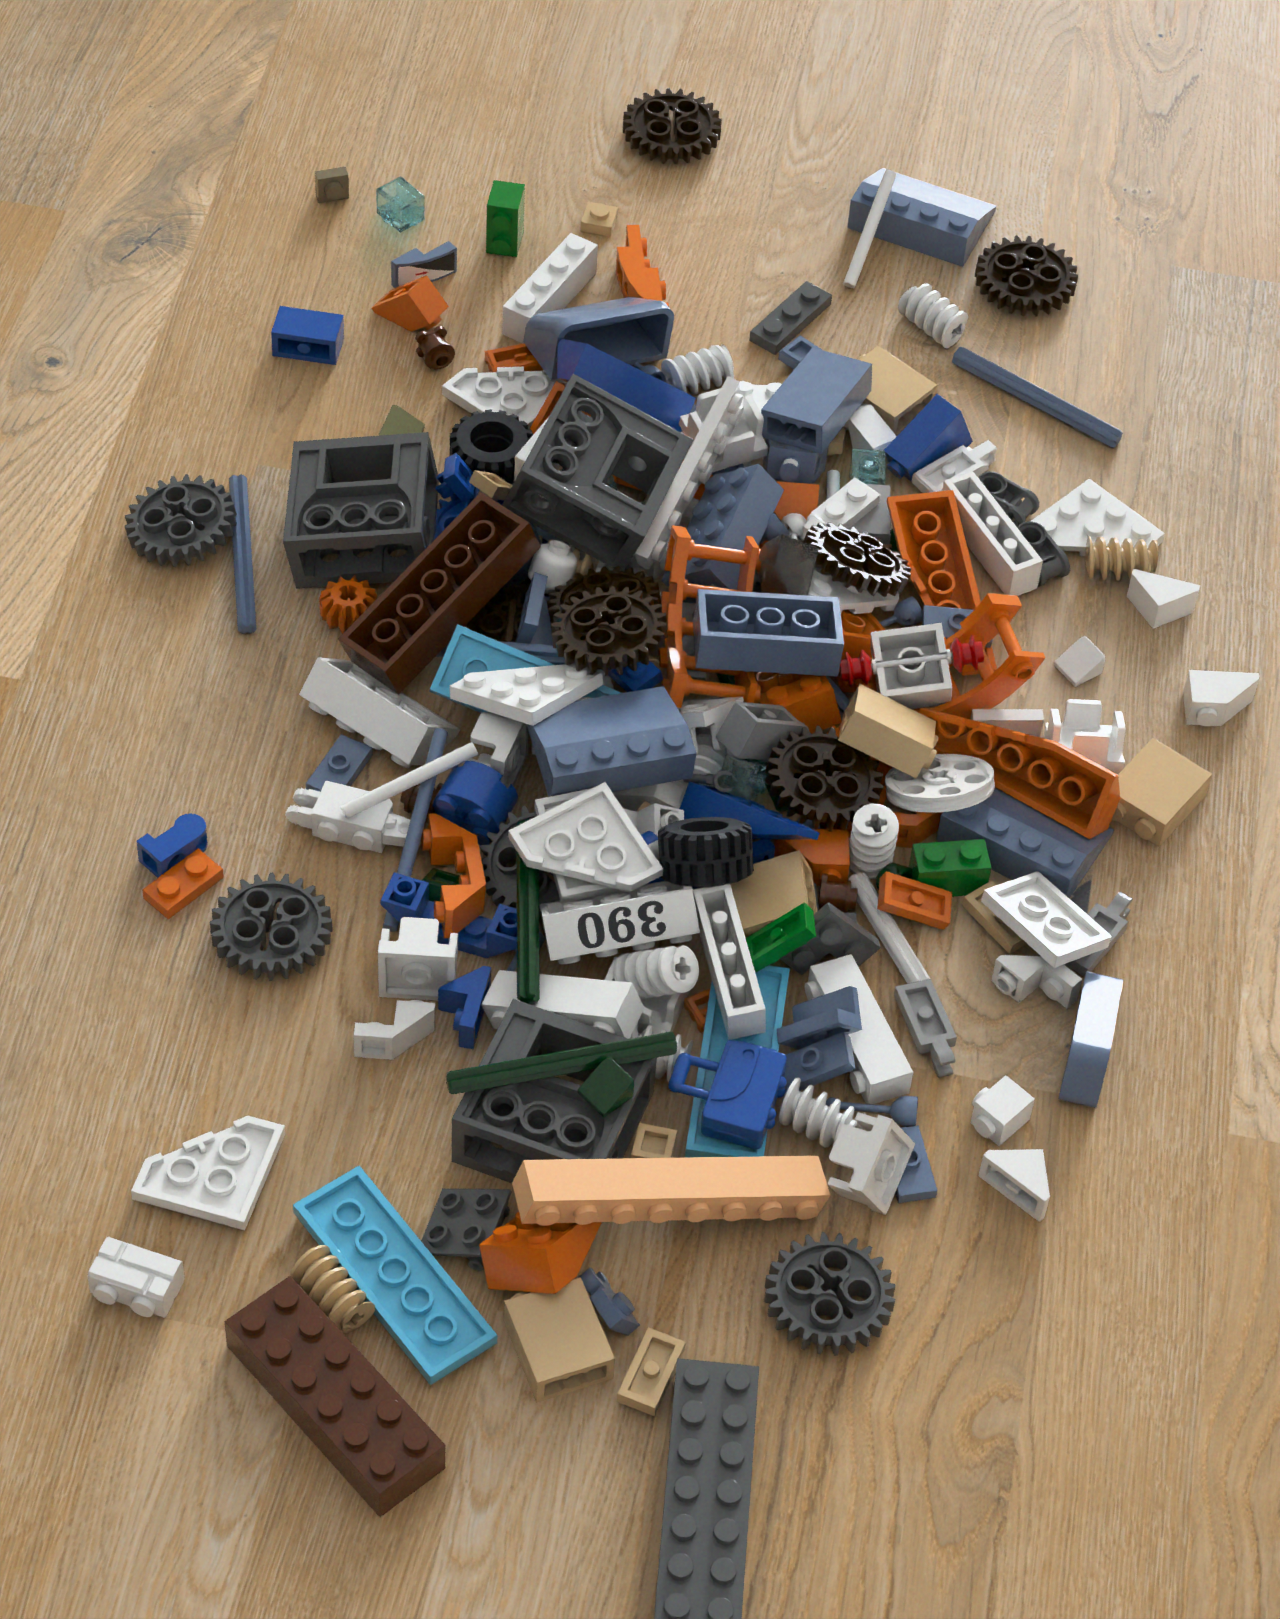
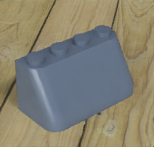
M636 297L539 313L528 321L525 327L523 342L551 380L559 379L557 378V355L560 339L587 343L629 365H634L636 362L645 363L666 359L673 328L674 313L663 301Z

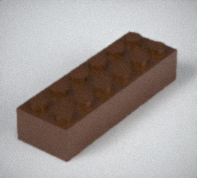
M480 492L338 638L351 662L399 695L450 642L457 624L464 627L540 549L541 546L530 523Z
M288 1276L224 1321L227 1347L379 1517L383 1516L445 1469L446 1445L291 1276Z

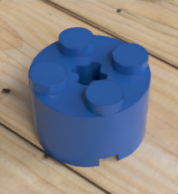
M465 761L463 766L456 765L452 768L433 801V807L436 814L477 835L478 845H490L491 841L486 835L487 832L498 834L500 831L498 827L501 822L505 823L507 821L508 812H512L518 801V794L512 784L507 788L500 781L503 775L495 769L479 762Z

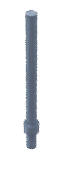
M441 728L434 729L425 764L443 755L448 736L446 730ZM437 775L420 783L397 870L398 874L408 877L412 875ZM387 911L383 928L395 932L398 929L399 921Z

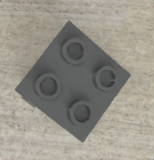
M442 1188L421 1242L433 1256L467 1257L470 1268L482 1271L484 1266L479 1244L491 1236L496 1228L502 1226L505 1217L509 1215L508 1201L512 1191L510 1189Z

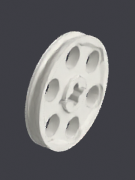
M936 754L928 770L922 768L917 778L894 767L885 776L887 799L897 807L916 812L936 813L968 808L985 801L995 790L992 766L977 757L961 754Z

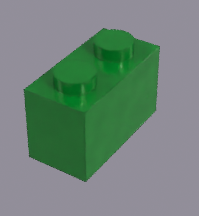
M493 181L487 202L486 253L517 257L524 233L525 184Z
M985 839L916 843L912 845L909 867L912 868V880L952 892V897L966 896L989 882L992 867Z

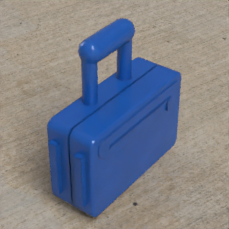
M728 1040L719 1063L692 1056L688 1053L679 1054L668 1087L674 1093H682L706 1100L701 1122V1133L703 1135L752 1149H760L767 1129H772L775 1126L774 1119L777 1113L774 1108L777 1098L783 1097L786 1093L784 1087L787 1084L785 1079L787 1057L785 1054L774 1049L744 1041ZM691 1065L716 1072L710 1091L685 1084Z

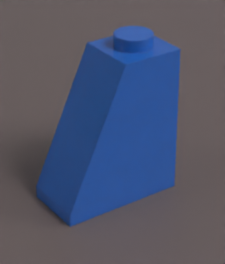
M936 394L883 451L889 462L887 468L899 479L904 476L912 482V476L915 472L962 445L968 447L973 441L962 412L939 394Z

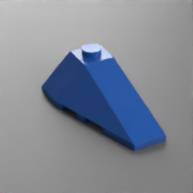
M691 781L688 783L679 808L684 810V820L701 817H724L745 822L751 825L752 839L818 840L820 834L797 821L782 817V814L768 810L764 805L732 791L721 792L715 787Z

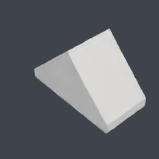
M1133 569L1127 598L1154 629L1192 614L1200 585Z
M1043 1149L988 1150L983 1155L978 1176L1040 1222L1045 1217L1050 1198Z

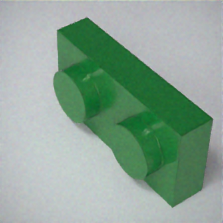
M805 902L746 937L755 972L777 962L781 957L807 944L816 937L814 911Z

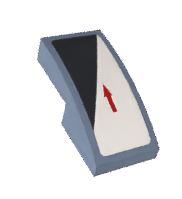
M448 241L426 254L414 248L392 260L391 285L396 288L426 275L433 282L457 272V247Z

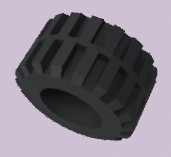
M492 409L485 410L483 413L476 411L471 413V417L464 416L461 418L460 424H455L452 428V433H450V456L457 453L472 472L478 470L494 473L510 485H513L515 456L533 436L532 430L528 429V424L525 421H519V417L514 414L507 415L506 411L502 410L492 412Z
M701 817L676 821L658 830L659 863L663 868L661 878L667 882L680 886L710 887L735 883L753 874L751 825L745 822L724 817Z

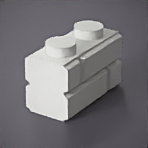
M106 1237L99 1250L98 1257L95 1258L88 1271L89 1290L102 1303L112 1305L116 1301L130 1306L140 1316L151 1317L155 1314L165 1318L184 1282L183 1261Z

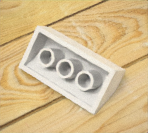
M318 657L299 693L300 696L310 701L308 706L312 710L322 715H332L337 719L336 725L352 733L357 731L364 736V743L377 750L385 749L392 754V761L406 768H410L411 765H425L434 729L441 728L448 732L445 747L460 731L458 727L401 692L398 695L350 660Z

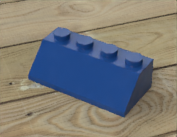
M566 339L559 340L557 378L568 383L572 374H575L673 429L682 432L679 425L680 416L690 413L696 397L587 343Z

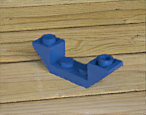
M394 872L380 900L381 906L399 922H401L403 917L434 919V902L429 901V883ZM499 904L493 919L478 916L458 932V950L479 957L489 958L517 949V909ZM439 923L437 943L449 945L450 938L444 939L442 925Z

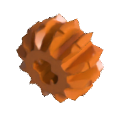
M355 575L351 580H345L340 576L338 583L328 581L326 589L321 591L319 597L322 620L327 621L330 629L339 627L343 634L377 599L375 589L370 588L368 580L358 582Z

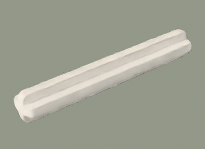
M863 872L851 875L849 877L851 888H858V904L907 984L930 979L891 914L877 909L878 893L867 875Z

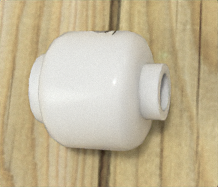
M558 540L541 544L540 549L533 555L528 570L530 580H532L534 572L548 576L545 588L546 594L555 592L556 586L566 585V582L573 578L577 567V558L570 551L569 545Z

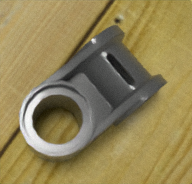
M988 471L979 476L980 481L1017 528L1025 522L1028 515L1034 514L1038 510L1040 502L1031 490L1017 485L997 472Z
M1027 521L1018 526V530L1043 560L1038 587L1044 585L1048 579L1056 576L1064 577L1070 573V563L1067 555L1057 546L1041 524Z

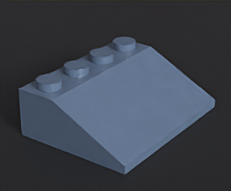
M881 168L862 181L850 202L847 228L862 233L883 174L887 169ZM896 173L895 181L874 237L963 267L995 213L996 206Z
M664 686L578 700L534 726L527 724L548 797L594 788L606 782L612 792L690 779L693 776L697 753L687 723Z
M995 788L992 795L979 804L956 811L943 812L940 817L936 842L985 839L992 867L991 870L1011 880L1039 871L1063 894L1070 898L1113 835L1114 829L1109 827L1108 830L1088 839Z

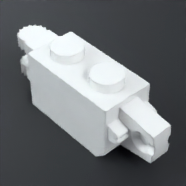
M325 781L321 792L298 788L293 795L294 802L298 805H290L285 814L291 823L312 829V836L319 837L325 841H335L355 846L361 850H371L379 853L383 852L385 844L404 847L410 819L393 813V803L390 798L346 819L340 806L370 791L330 781Z

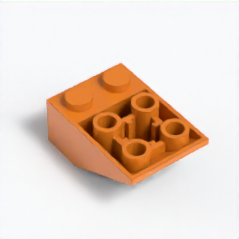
M754 672L755 679L761 689L759 704L783 706L798 721L807 725L811 734L815 732L816 726H820L824 730L832 725L835 726L842 723L834 689L826 676Z
M518 1211L512 1220L504 1226L496 1228L491 1236L479 1244L488 1289L556 1294L577 1277L602 1222H593L586 1225L554 1223L548 1226H542L538 1223L522 1224Z

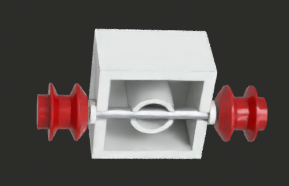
M942 623L871 632V661L870 656L864 650H861L858 658H851L848 652H845V659L841 660L840 663L841 680L848 681L849 686L852 687L855 679H862L865 685H868L872 678L873 670L878 693L910 709L939 706L951 701L952 683L948 664H951L952 660L953 667L959 673H962L964 665L971 664L975 671H977L978 663L984 662L982 642H975L974 636L971 635L969 643L961 644L959 639L955 637L950 649H946Z

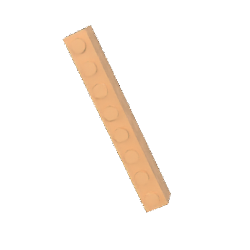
M819 1156L523 1160L512 1182L522 1224L538 1223L542 1226L554 1223L586 1225L593 1222L625 1224L630 1221L663 1223L668 1220H688L690 1222L725 1219L732 1222L740 1219L758 1218L765 1221L777 1218L807 1220L817 1217L830 1197Z

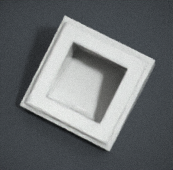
M1083 636L1054 661V666L1076 687L1102 674L1105 656L1086 636Z

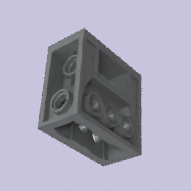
M572 374L502 506L612 568L620 566L621 571H624L645 538L693 439L581 377ZM581 411L587 412L588 414L591 415V417L588 416V415H585V414L582 413ZM565 439L573 441L577 447L569 445ZM552 463L559 464L564 471L555 469ZM611 474L647 493L642 504L606 485Z
M429 432L294 441L283 544L296 589L327 587L328 581L338 583L340 576L345 580H351L355 575L358 582L368 580L369 584L394 582L435 540L438 492L435 489L439 485V481L437 480L438 472ZM398 549L407 551L400 557L390 556L393 551ZM361 552H372L370 555L365 557L357 556ZM328 554L339 555L334 561L326 562L322 560Z
M513 999L479 1066L627 1040V1038ZM657 1058L619 1064L634 1080L633 1097L605 1118L577 1093L581 1085L556 1076L465 1092L452 1117L451 1162L512 1183L523 1160L623 1159L654 1093ZM595 1069L564 1075L585 1082ZM491 1142L502 1145L503 1148H496Z

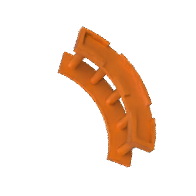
M671 526L664 571H670L669 591L661 592L662 613H666L668 638H665V648H659L660 667L667 668L668 679L663 678L661 683L678 708L682 707L684 696H689L690 693L723 698L743 697L744 702H759L761 689L753 671L696 668L695 656L687 655L686 651H683L682 646L684 635L694 636L693 622L686 621V618L682 617V603L686 597L696 598L698 589L752 592L755 570H759L762 562V550L759 549L752 536H746L743 550L695 544L686 527ZM693 557L741 564L737 590L688 583V580L685 579L687 560L691 561ZM687 670L732 675L735 677V685L692 679Z
M987 593L974 611L960 622L961 629L947 639L944 637L946 649H950L955 637L959 639L961 644L969 643L971 635L974 636L975 642H982L984 662L978 663V672L983 682L965 694L960 695L950 671V667L953 666L951 660V664H948L952 683L951 701L930 709L970 719L972 709H992L1013 694L1035 674V671L1044 661L1045 656L1042 652L1022 651L1010 624L1013 617L1022 607L1017 595ZM999 634L1009 656L994 672L984 648L988 642ZM873 670L872 678L868 685H865L862 679H855L852 687L849 686L848 681H842L841 677L838 681L842 692H855L859 684L877 691ZM921 708L912 709V710H914V711H916V712L919 713V711H920Z

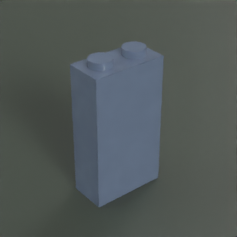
M811 348L761 409V414L764 418L762 437L822 454L871 392L872 364Z

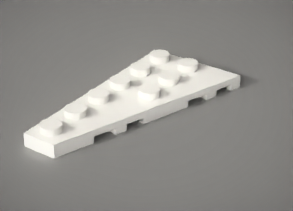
M727 376L645 538L635 553L638 565L650 569L654 561H660L667 546L666 541L670 536L671 526L679 525L682 514L701 483L706 484L714 468L713 463L718 455L723 453L728 439L741 419L744 410L741 407L743 395L740 394V381Z

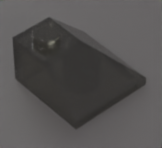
M783 534L766 542L759 554V561L761 562L759 571L761 593L808 596L819 548Z

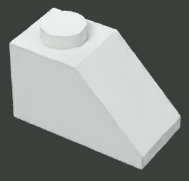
M1189 670L1183 691L1186 725L1222 726L1253 701L1259 681V673Z

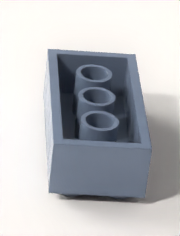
M760 464L744 468L740 467L723 474H715L706 482L705 491L699 503L694 507L692 511L693 516L686 529L695 544L743 550L746 536H752L757 545H759L767 528L769 518L774 513L784 489ZM692 557L691 561L687 560L685 579L691 584L705 586L714 584L720 588L737 590L741 564ZM666 571L661 580L668 588L670 571ZM686 597L683 602L695 604L696 598Z
M708 589L697 590L693 616L696 668L838 676L844 648L838 597Z

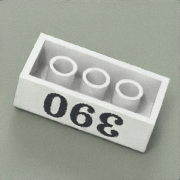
M667 881L645 884L631 892L619 891L562 904L561 900L539 904L550 961L558 960V964L578 962L581 960L580 955L595 953L596 957L612 956L618 953L617 948L632 946L633 950H645L654 947L655 941L670 939V943H682L692 940V934L700 933L692 887L680 886Z

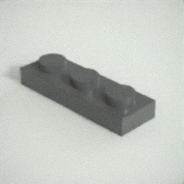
M806 281L750 331L749 341L776 355L831 305L832 294Z

